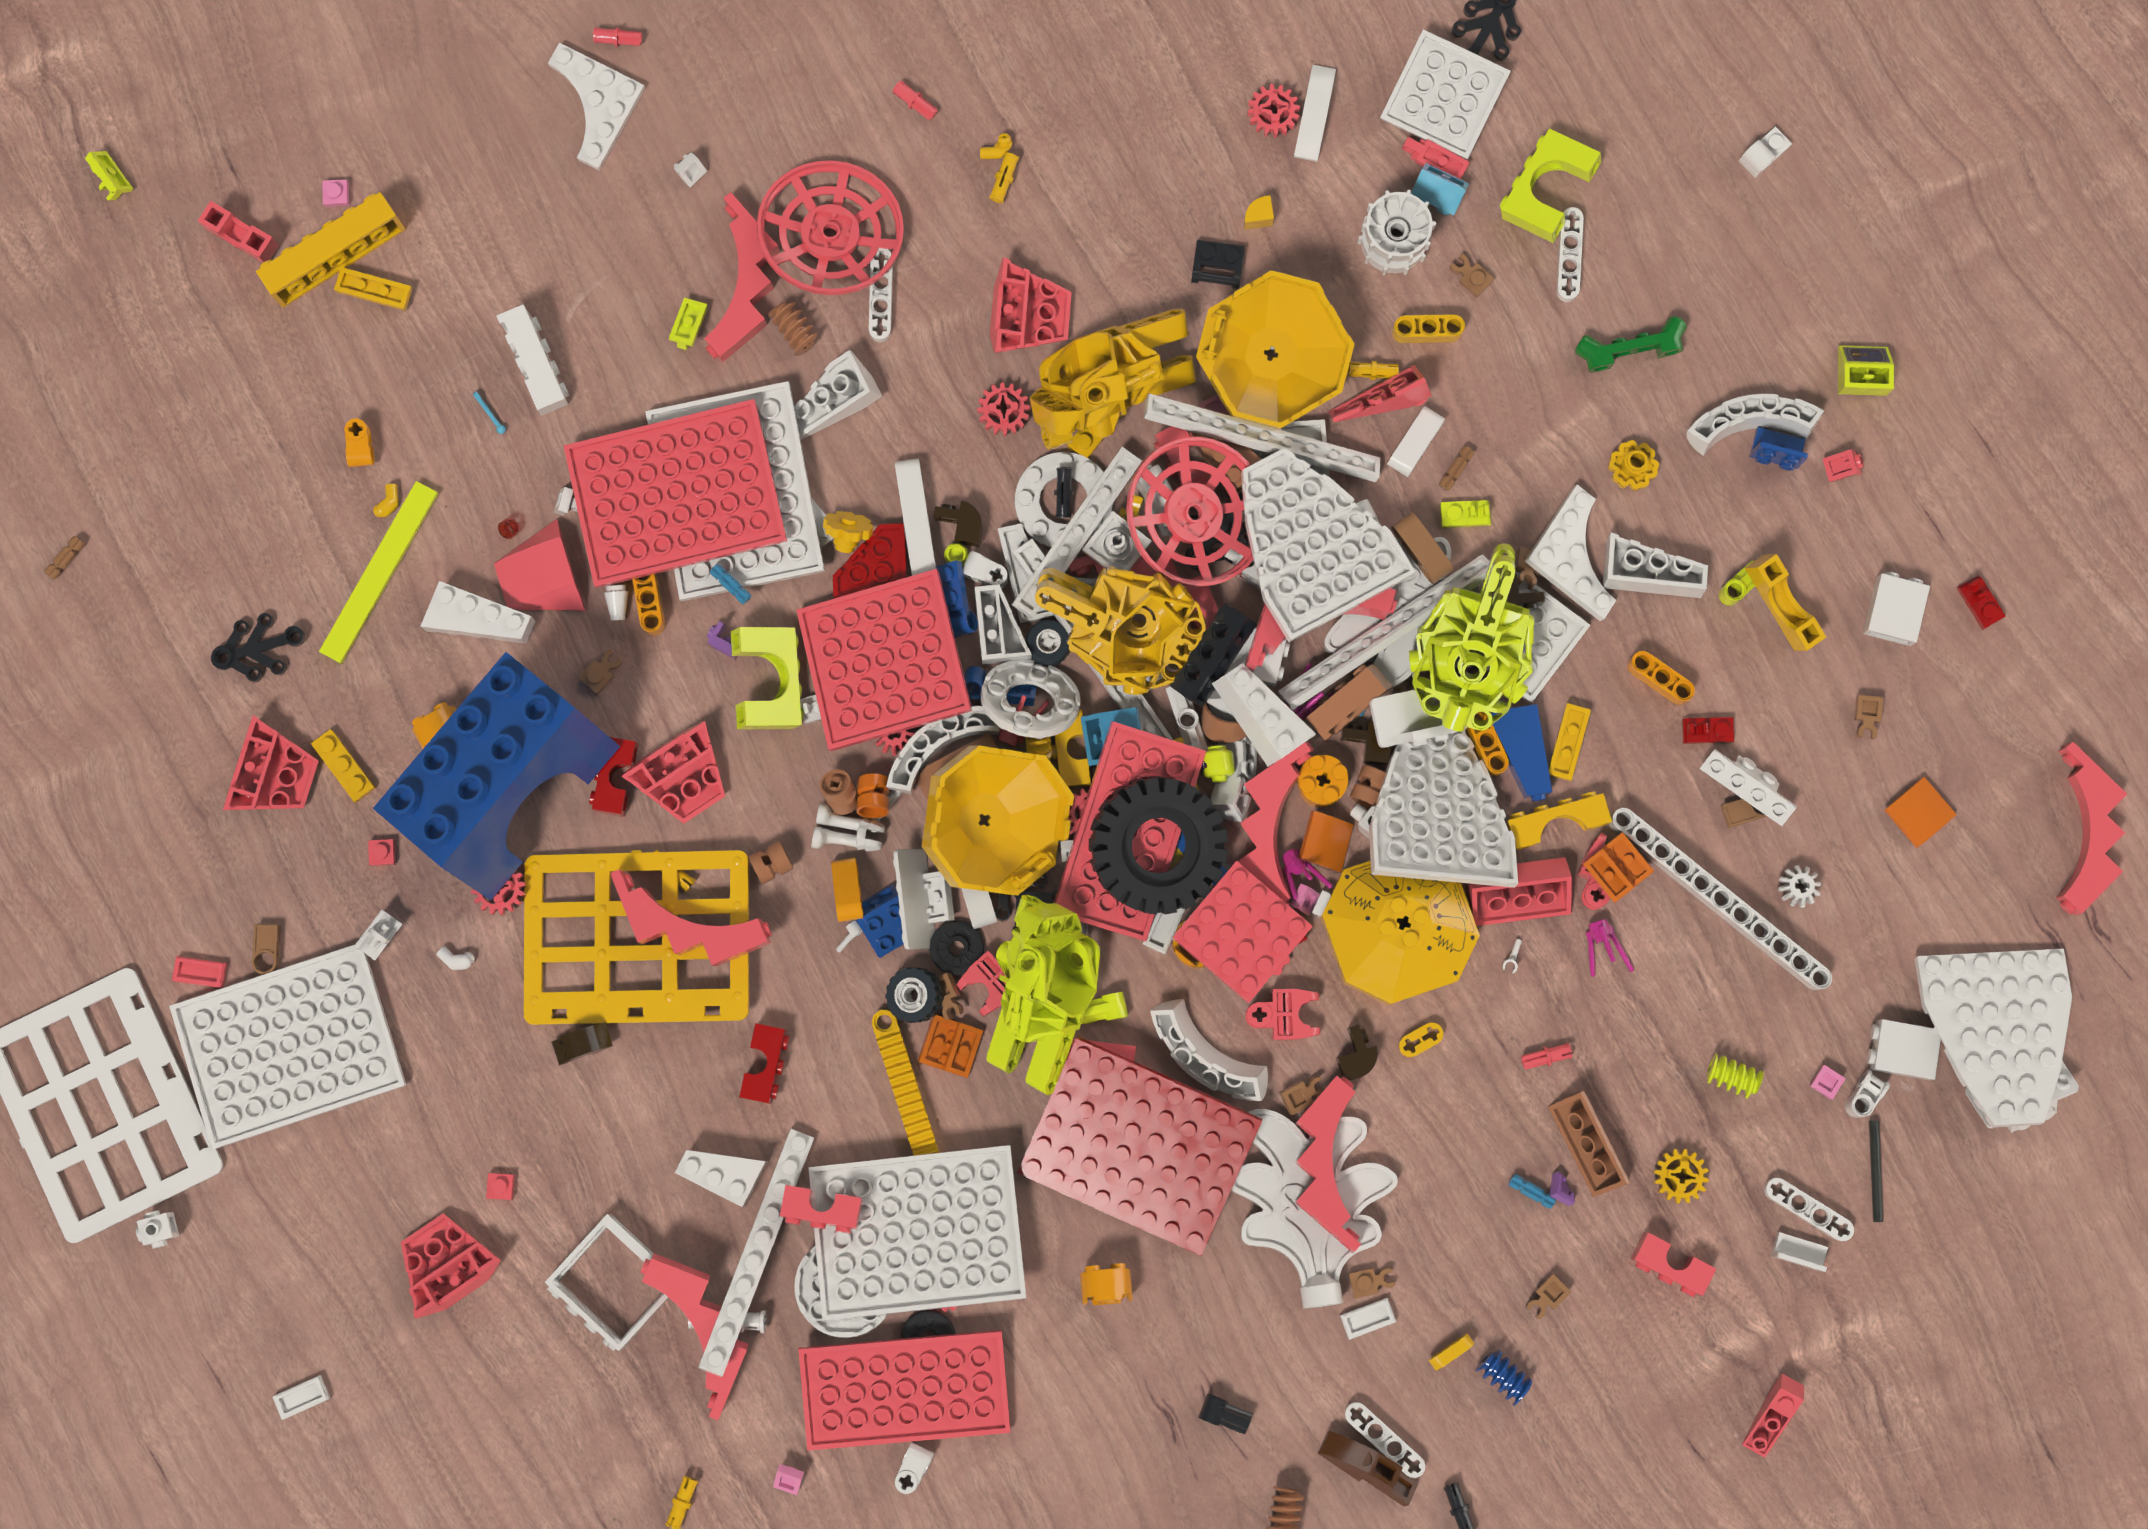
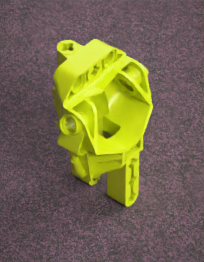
M1499 544L1493 550L1479 593L1457 587H1452L1451 591L1446 590L1443 593L1442 598L1431 611L1432 614L1426 623L1417 629L1416 640L1418 649L1409 650L1410 670L1413 672L1412 684L1423 711L1430 716L1442 719V725L1454 731L1462 732L1465 727L1481 731L1488 729L1508 713L1511 703L1515 704L1525 694L1528 686L1523 682L1533 672L1532 644L1534 643V617L1529 615V609L1506 602L1515 576V551L1508 544ZM1524 644H1526V655L1522 653ZM1469 650H1478L1484 653L1485 655L1482 656L1481 654L1470 652ZM1458 656L1460 657L1458 661V671L1461 674L1460 677L1457 675L1455 671V661ZM1469 665H1475L1479 668V671L1475 674H1470L1465 669ZM1487 666H1490V671L1488 675L1483 680H1481L1487 671ZM1430 671V679L1418 676L1419 672ZM1502 695L1508 698L1507 703L1499 701ZM1431 697H1435L1440 703L1436 706H1431L1426 701ZM1484 712L1488 717L1481 721L1475 718V714Z
M1022 895L1014 917L1017 929L1012 931L1014 936L1011 941L1003 942L996 953V960L1005 975L1000 974L999 980L1005 982L1006 986L1001 999L1002 1009L986 1060L1002 1071L1012 1073L1019 1064L1025 1042L1037 1041L1025 1080L1029 1086L1046 1095H1050L1054 1092L1055 1085L1065 1065L1075 1032L1080 1029L1085 1011L1097 992L1100 947L1094 939L1081 933L1082 926L1076 913L1057 903L1046 904L1036 897Z

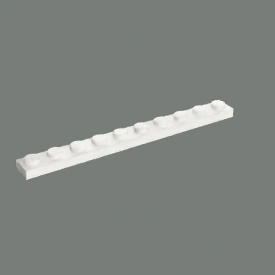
M1148 394L1145 401L1144 419L1271 454L1286 448L1296 458L1304 460L1308 464L1376 482L1380 477V457L1153 394Z
M1033 539L1011 553L1028 579L1031 578L1045 557ZM1054 614L1058 622L1070 634L1075 623ZM1089 664L1120 710L1138 707L1142 731L1170 740L1173 739L1142 694L1132 695L1124 693L1123 685L1104 684L1103 676Z
M1483 554L1284 686L1278 691L1280 697L1292 710L1302 705L1427 621L1432 614L1431 611L1446 590L1451 591L1452 587L1471 591L1482 584L1490 561Z
M790 1129L698 1366L699 1369L720 1377L724 1374L783 1221L780 1211L785 1185L796 1187L814 1137Z

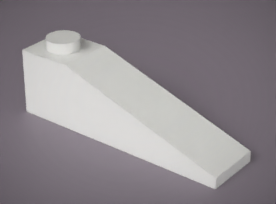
M849 350L830 362L824 369L826 372L818 381L811 385L810 388L812 389L804 399L799 400L794 406L801 440L866 408L883 397L872 375L852 351Z

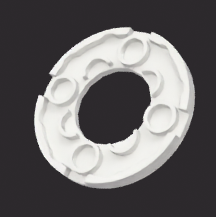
M1057 452L1039 458L1024 471L1017 484L1015 509L1019 522L1022 523L1024 531L1034 541L1048 548L1054 545L1067 524L1055 523L1048 519L1042 512L1039 502L1045 485L1057 479L1056 468L1071 467V478L1083 486L1087 496L1104 473L1092 460L1076 453ZM1113 504L1110 506V508L1108 509L1104 517L1101 519L1095 530L1092 532L1088 540L1085 542V544L1088 543V541L1096 533L1099 527L1111 514Z
M1013 660L996 666L985 677L981 690V703L986 714L999 728L1020 736L1042 739L1062 733L1075 722L1080 707V694L1075 683L1064 672L1051 665L1047 668L1034 664L1035 660ZM1017 685H1036L1051 695L1054 707L1044 715L1038 713L1036 716H1032L1025 711L1017 712L1015 707L1009 705L1006 694Z
M816 1245L803 1257L795 1276V1297L801 1313L813 1327L830 1336L851 1338L870 1332L887 1317L888 1314L822 1321Z

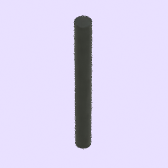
M1869 1121L1873 1222H1883L1879 1121Z

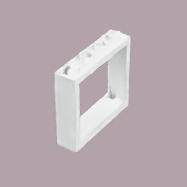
M610 1213L596 1225L545 1283L549 1286L547 1290L552 1293L553 1297L556 1299L561 1297L567 1303L565 1307L570 1313L576 1317L579 1314L586 1320L584 1325L592 1333L598 1332L604 1337L602 1342L613 1351L615 1349L621 1351L669 1298L662 1293L631 1329L620 1338L560 1282L563 1276L607 1228L643 1262H645L646 1258L651 1260L653 1252Z

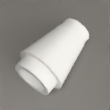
M626 585L606 586L604 595L611 621L625 620L629 592L626 591Z

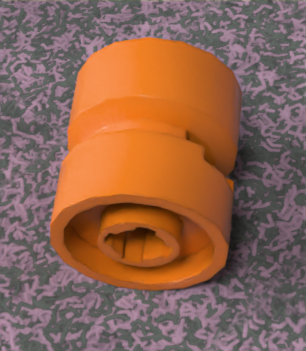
M869 773L858 778L857 814L865 818H882L889 814V798L887 797L889 789L886 787L887 776Z

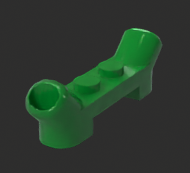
M1670 316L1658 334L1642 333L1636 335L1635 339L1627 341L1626 338H1619L1613 340L1612 344L1604 345L1591 336L1584 335L1575 348V354L1587 361L1590 373L1611 369L1614 365V358L1656 349L1658 358L1675 355L1684 350L1681 338L1687 330V325L1681 318Z

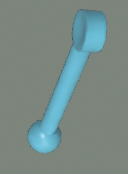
M474 392V397L497 427L496 431L499 434H504L506 427L499 423L478 392Z

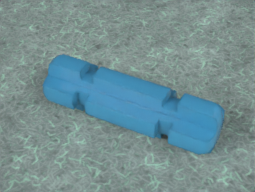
M716 564L710 570V574L716 580H719L718 582L735 596L741 604L744 605L750 600L751 594L745 588L742 589L743 586L728 572L726 573V570L720 564Z
M1517 1174L1511 1177L1508 1184L1515 1190L1519 1189L1520 1193L1536 1202L1540 1201L1541 1205L1551 1209L1554 1206L1556 1199L1550 1197V1193H1544L1545 1190L1527 1180L1525 1182L1524 1178Z

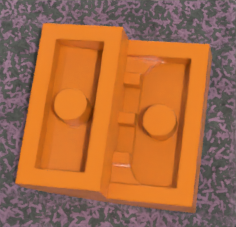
M1925 777L1918 780L1904 794L1884 809L1916 848L1926 842L1957 815Z
M1311 811L1299 859L1341 873L1354 825L1317 811Z
M1623 832L1583 863L1614 903L1654 872Z
M935 1015L931 1018L917 1062L968 1078L983 1030Z

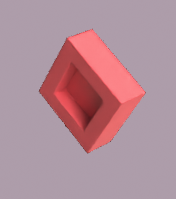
M394 839L368 841L369 866L396 865Z
M488 1173L486 1199L513 1200L515 1175Z

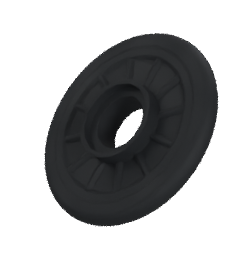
M950 921L941 925L934 932L930 940L929 950L934 964L945 973L951 972L952 975H963L984 954V942L978 930L973 929V926L969 923ZM954 941L961 942L964 946L963 953L959 955L953 954L950 951V944Z
M924 1310L915 1313L905 1322L901 1338L921 1337L925 1331H931L935 1335L956 1334L952 1322L944 1314L934 1310Z

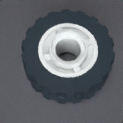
M904 968L902 971L896 972V975L889 980V985L886 987L887 993L885 994L887 1007L890 1008L893 1016L907 1023H921L934 1017L937 1011L941 1009V1003L944 1000V990L941 987L939 978H936L933 972H929L925 968ZM914 989H916L918 993L916 1001H913L911 997V993Z

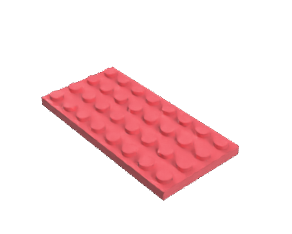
M1111 721L1054 903L1076 913L1080 922L1147 941L1154 914L1143 913L1126 906L1103 888L1098 881L1099 876L1093 871L1090 862L1092 852L1089 851V838H1092L1093 831L1090 828L1093 819L1098 818L1100 814L1098 809L1105 800L1109 801L1113 797L1112 793L1119 787L1130 785V781L1139 778L1148 779L1149 776H1162L1173 778L1195 787L1206 754L1205 750ZM1155 818L1143 823L1135 832L1132 840V852L1137 863L1143 869L1150 872L1162 873L1169 871L1181 829L1174 822L1164 818Z
M1002 1330L799 1347L798 1349L807 1451L1010 1433L1011 1431Z

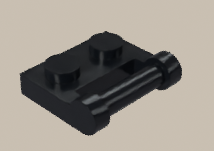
M1197 240L1191 283L1198 284V281L1230 285L1234 289H1239L1245 246ZM1200 267L1234 271V276L1200 272Z

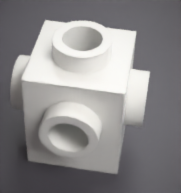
M159 1210L144 1214L145 1219L137 1221L136 1235L143 1246L152 1245V1249L168 1245L167 1240L180 1237L173 1212L160 1214Z

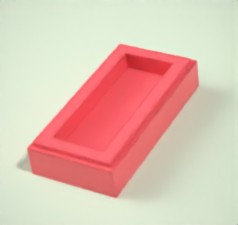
M176 956L172 981L223 988L227 963Z

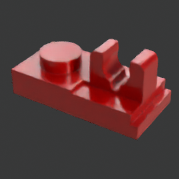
M1979 575L1957 587V590L1982 630L2006 617L1984 580Z
M1733 717L1682 719L1683 744L1733 743Z

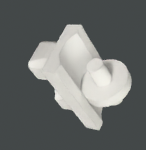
M381 909L354 946L373 960H376L402 923Z

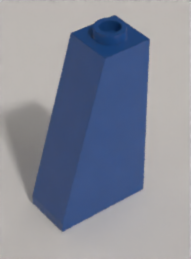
M1538 705L1510 708L1508 713L1493 724L1508 757V766L1524 799L1531 798L1532 802L1546 800V795L1552 793Z

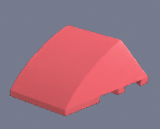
M1003 257L993 290L990 338L994 353L1067 341L1072 292L1047 279H1042L1030 273V270L1018 267L1011 263V260Z
M558 519L494 563L507 607L516 611H586L574 577Z
M253 715L229 786L223 810L304 808L319 760Z
M705 721L682 731L641 758L621 775L683 824L725 797Z
M444 1213L401 1241L405 1269L410 1282L409 1292L413 1299L414 1318L417 1319L447 1310L489 1281L501 1262L498 1257Z

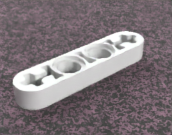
M1570 207L1563 212L1565 215V225L1559 233L1556 293L1563 302L1575 300L1580 291L1584 218L1582 212L1575 207ZM1570 214L1574 215V219H1578L1573 225V231H1568L1570 220H1566ZM1567 237L1574 238L1577 241V247L1574 249L1567 248L1564 245V239ZM1565 261L1574 262L1576 270L1570 273L1566 272L1563 269V263ZM1575 278L1570 281V289L1574 291L1568 296L1566 291L1562 289L1565 288L1567 279Z
M878 248L875 257L870 262V278L880 271L879 261L875 259H878L880 254H884L885 258L889 259L891 256L890 250ZM893 265L889 272L883 276L888 280V285L884 289H878L874 283L870 286L869 333L876 342H885L891 336ZM877 301H884L888 307L886 311L879 313L874 310V304ZM873 317L882 319L883 329L887 330L883 331L881 336H878L877 332L873 331L878 329V319L873 320Z
M1771 1178L1766 1181L1764 1193L1773 1202L1837 1241H1847L1853 1236L1854 1226L1848 1219L1781 1178ZM1780 1183L1779 1189L1785 1193H1788L1789 1189L1792 1190L1786 1197L1785 1203L1782 1202L1785 1196L1781 1194L1772 1195L1773 1189L1770 1188L1772 1184L1777 1185ZM1796 1195L1804 1199V1207L1800 1210L1794 1209L1791 1205L1792 1198ZM1817 1209H1822L1826 1213V1220L1821 1224L1816 1223L1813 1219V1214ZM1831 1221L1836 1225L1845 1224L1844 1229L1847 1231V1234H1840L1838 1236L1836 1228L1829 1226L1827 1230L1826 1227Z
M1351 1402L1346 1406L1344 1412L1346 1420L1387 1458L1399 1464L1397 1461L1403 1458L1406 1451L1409 1450L1410 1454L1407 1457L1413 1462L1419 1460L1417 1466L1420 1469L1417 1472L1415 1470L1409 1472V1465L1402 1460V1463L1399 1465L1403 1467L1402 1471L1407 1476L1417 1478L1424 1473V1460L1360 1402ZM1360 1407L1362 1409L1360 1414L1366 1420L1369 1415L1372 1417L1371 1420L1366 1422L1363 1429L1359 1428L1363 1423L1358 1418L1354 1420L1350 1418L1352 1416L1350 1412L1352 1408L1357 1410ZM1372 1424H1379L1382 1427V1434L1379 1438L1369 1436L1368 1428ZM1392 1441H1397L1401 1444V1452L1396 1456L1390 1455L1387 1451V1446Z

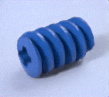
M1500 1350L1491 1352L1479 1363L1475 1371L1478 1372L1484 1369L1485 1372L1482 1377L1484 1379L1492 1376L1490 1385L1493 1386L1499 1383L1500 1386L1497 1392L1501 1393L1507 1390L1505 1399L1508 1400L1514 1397V1406L1528 1393L1533 1380L1528 1378L1523 1381L1525 1373L1523 1371L1516 1373L1517 1366L1515 1364L1508 1366L1510 1362L1508 1357L1500 1360L1502 1356Z

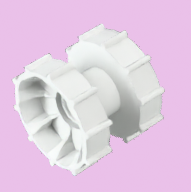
M1386 190L1384 196L1379 198L1374 204L1369 203L1367 207L1368 215L1364 218L1361 228L1362 236H1359L1357 244H1361L1366 258L1365 264L1370 263L1373 267L1382 271L1383 276L1386 273L1395 274L1402 272L1404 275H1407L1408 270L1413 268L1419 261L1424 262L1426 257L1424 252L1429 249L1431 244V233L1435 229L1436 222L1432 221L1431 213L1428 209L1429 202L1424 203L1418 197L1410 194L1411 190H1407V193H1389ZM1398 229L1403 235L1401 237H1394L1390 231Z

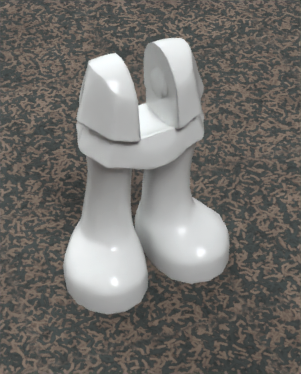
M820 802L816 819L817 825L856 830L857 833L852 835L815 826L811 848L820 849L825 844H841L855 847L857 850L865 849L866 852L881 850L882 842L865 839L866 830L873 833H885V825L874 819L851 818L835 814L827 803Z

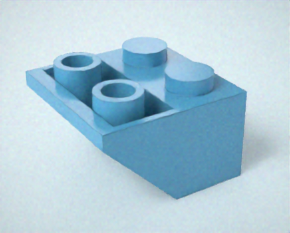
M1138 707L1081 717L1089 766L1098 764L1111 721L1141 730Z

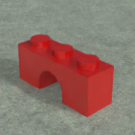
M610 737L620 748L594 777L597 785L596 790L591 791L589 805H592V810L595 812L625 817L629 792L615 788L612 783V777L617 769L622 767L630 768L635 764L639 744L636 741Z
M755 1023L750 1048L762 1051L766 1055L767 1065L759 1074L744 1073L740 1098L771 1104L772 1099H777L779 1085L775 1083L777 1074L782 1075L785 1062L781 1060L782 1051L788 1049L790 1036L786 1035L787 1030Z

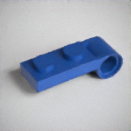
M956 560L936 566L940 574L954 637L957 638L976 632L978 630V620L976 615L969 610L962 562Z
M971 666L965 671L964 679L969 698L981 700V690L987 676L986 671L981 667ZM1029 684L1017 685L1008 691L1006 699L1009 704H1019L1021 697L1025 695L1024 706H1034L1037 686Z

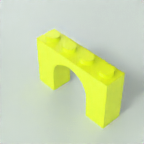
M1549 128L1546 135H1541L1536 144L1537 150L1533 156L1529 155L1524 164L1525 170L1521 176L1518 175L1512 184L1513 190L1509 196L1506 195L1503 198L1500 209L1502 219L1554 243L1565 225V215L1535 198L1532 189L1536 180L1547 172L1560 170L1590 183L1602 161L1601 152Z
M739 627L731 631L732 656L763 657L775 666L780 679L779 690L773 700L743 701L735 705L737 730L794 729L802 725L804 713L800 706L802 687L798 677L800 661L797 659L799 640L795 634V628Z

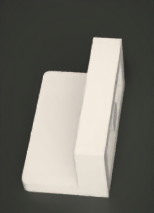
M1777 1232L1771 1257L1826 1272L1827 1267L1823 1265L1828 1247Z

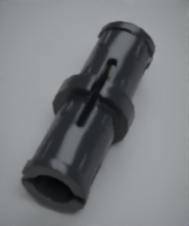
M1057 467V489L1054 490V495H1057L1056 517L1070 518L1071 496L1074 493V490L1071 489L1072 468Z
M1459 1482L1453 1483L1451 1486H1445L1443 1489L1451 1506L1450 1513L1451 1516L1455 1517L1458 1528L1475 1529L1468 1511L1470 1510L1469 1504L1465 1503Z

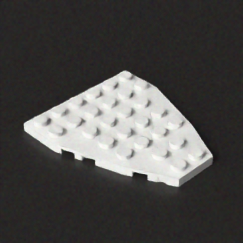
M1286 448L1242 470L1245 525L1262 598L1289 643L1412 577L1416 573L1394 535L1385 525L1382 527L1371 517L1372 514L1367 509L1366 511L1361 509L1353 502L1355 499L1325 474L1320 475L1310 468V464L1296 458Z
M1465 730L1449 734L1450 739L1435 742L1434 737L1428 738V744L1413 747L1412 742L1398 744L1389 760L1369 826L1371 874L1515 888L1518 885L1515 837L1513 832L1509 831L1504 821L1506 815L1504 809L1500 810L1496 801L1498 795L1483 760H1478L1473 751L1475 746L1466 735Z
M2064 949L1917 956L1914 960L1922 1008L1925 1014H1929L1935 1026L1933 1030L1936 1036H1940L1946 1048L1944 1052L1963 1087L1967 1086L1975 1098L1973 1100L1978 1109L1983 1111L1985 1119L1991 1128L2043 1124L2061 1072L2072 1002Z

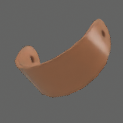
M1207 702L1202 708L1201 728L1207 738L1214 742L1226 744L1247 737L1238 722H1228L1217 718L1209 711L1210 708Z

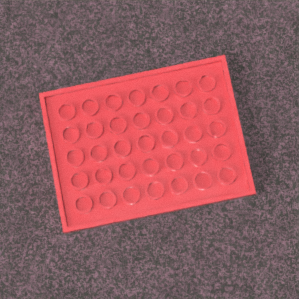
M755 399L563 445L595 588L788 542Z

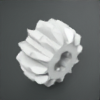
M1799 865L1794 866L1793 871L1786 869L1784 871L1786 877L1779 878V881L1785 885L1778 887V891H1785L1786 893L1781 899L1785 901L1791 898L1789 902L1791 907L1795 906L1797 902L1800 908H1804L1806 902L1811 905L1815 902L1813 896L1818 897L1821 894L1815 889V887L1821 886V882H1814L1813 880L1818 874L1815 872L1808 875L1810 868L1807 866L1802 871ZM1795 884H1803L1804 889H1796Z

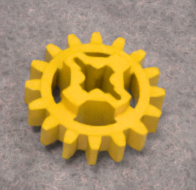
M1677 1149L1672 1150V1156L1667 1153L1662 1154L1665 1161H1656L1660 1169L1653 1170V1173L1658 1175V1179L1654 1180L1653 1183L1661 1185L1657 1192H1666L1665 1199L1670 1200L1674 1197V1202L1678 1204L1681 1198H1683L1685 1203H1690V1196L1694 1199H1699L1697 1192L1706 1191L1702 1183L1709 1182V1179L1703 1177V1174L1709 1171L1706 1168H1701L1704 1160L1696 1161L1697 1153L1695 1152L1688 1156L1687 1149H1682L1680 1155ZM1677 1160L1676 1166L1672 1169H1666L1672 1161ZM1689 1162L1694 1166L1697 1174L1691 1171ZM1682 1170V1174L1691 1177V1179L1680 1181L1679 1178L1671 1174L1680 1173ZM1665 1178L1669 1179L1672 1183V1190L1668 1187ZM1695 1183L1690 1191L1684 1193L1689 1184Z

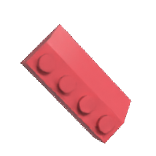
M1566 857L1517 863L1518 885L1515 888L1467 883L1469 907L1476 926L1571 914L1572 876Z

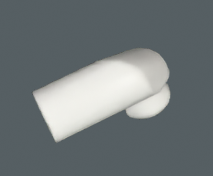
M445 946L436 954L451 970H466L471 967L475 960L470 952L454 955Z

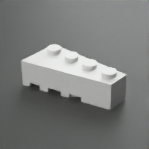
M524 304L497 315L499 324L502 325L507 333L505 335L506 340L516 355V363L522 375L525 376L524 381L540 415H545L568 405L566 397L569 396L568 390L564 382L559 383L556 375L560 374L555 360L550 362L547 355L551 350L546 339L541 340L538 331H541L542 328L537 317L532 318Z
M1612 532L1609 534L1605 547L1604 588L1701 598L1707 589L1708 565L1678 555L1673 556L1664 553V550L1641 545V542L1632 539L1629 541Z
M439 581L420 627L427 632H440L527 644L536 621L527 614Z
M1243 663L1212 683L1267 767L1279 761L1316 735Z

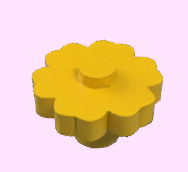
M1634 440L1621 443L1617 451L1613 452L1609 457L1608 469L1614 472L1612 481L1620 488L1629 486L1633 491L1646 488L1650 480H1653L1658 474L1659 462L1653 459L1655 451L1647 443H1641L1639 446Z
M837 511L836 514L828 513L823 520L825 533L834 538L835 549L839 552H853L861 539L868 540L873 533L874 526L871 525V520L863 515H854L852 512Z

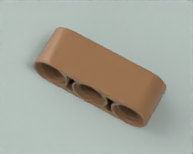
M1413 512L1391 526L1397 539L1431 584H1435L1454 570L1447 556Z

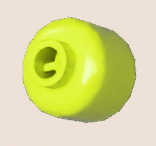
M1227 746L1208 747L1202 763L1203 775L1207 778H1212L1213 783L1226 782L1227 777L1235 773L1234 753L1228 750Z

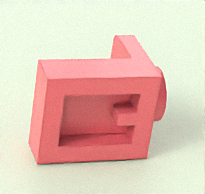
M1850 449L1823 458L1828 480L1831 483L1853 475H1862L1861 468H1864L1863 459L1860 453L1857 454L1854 450Z

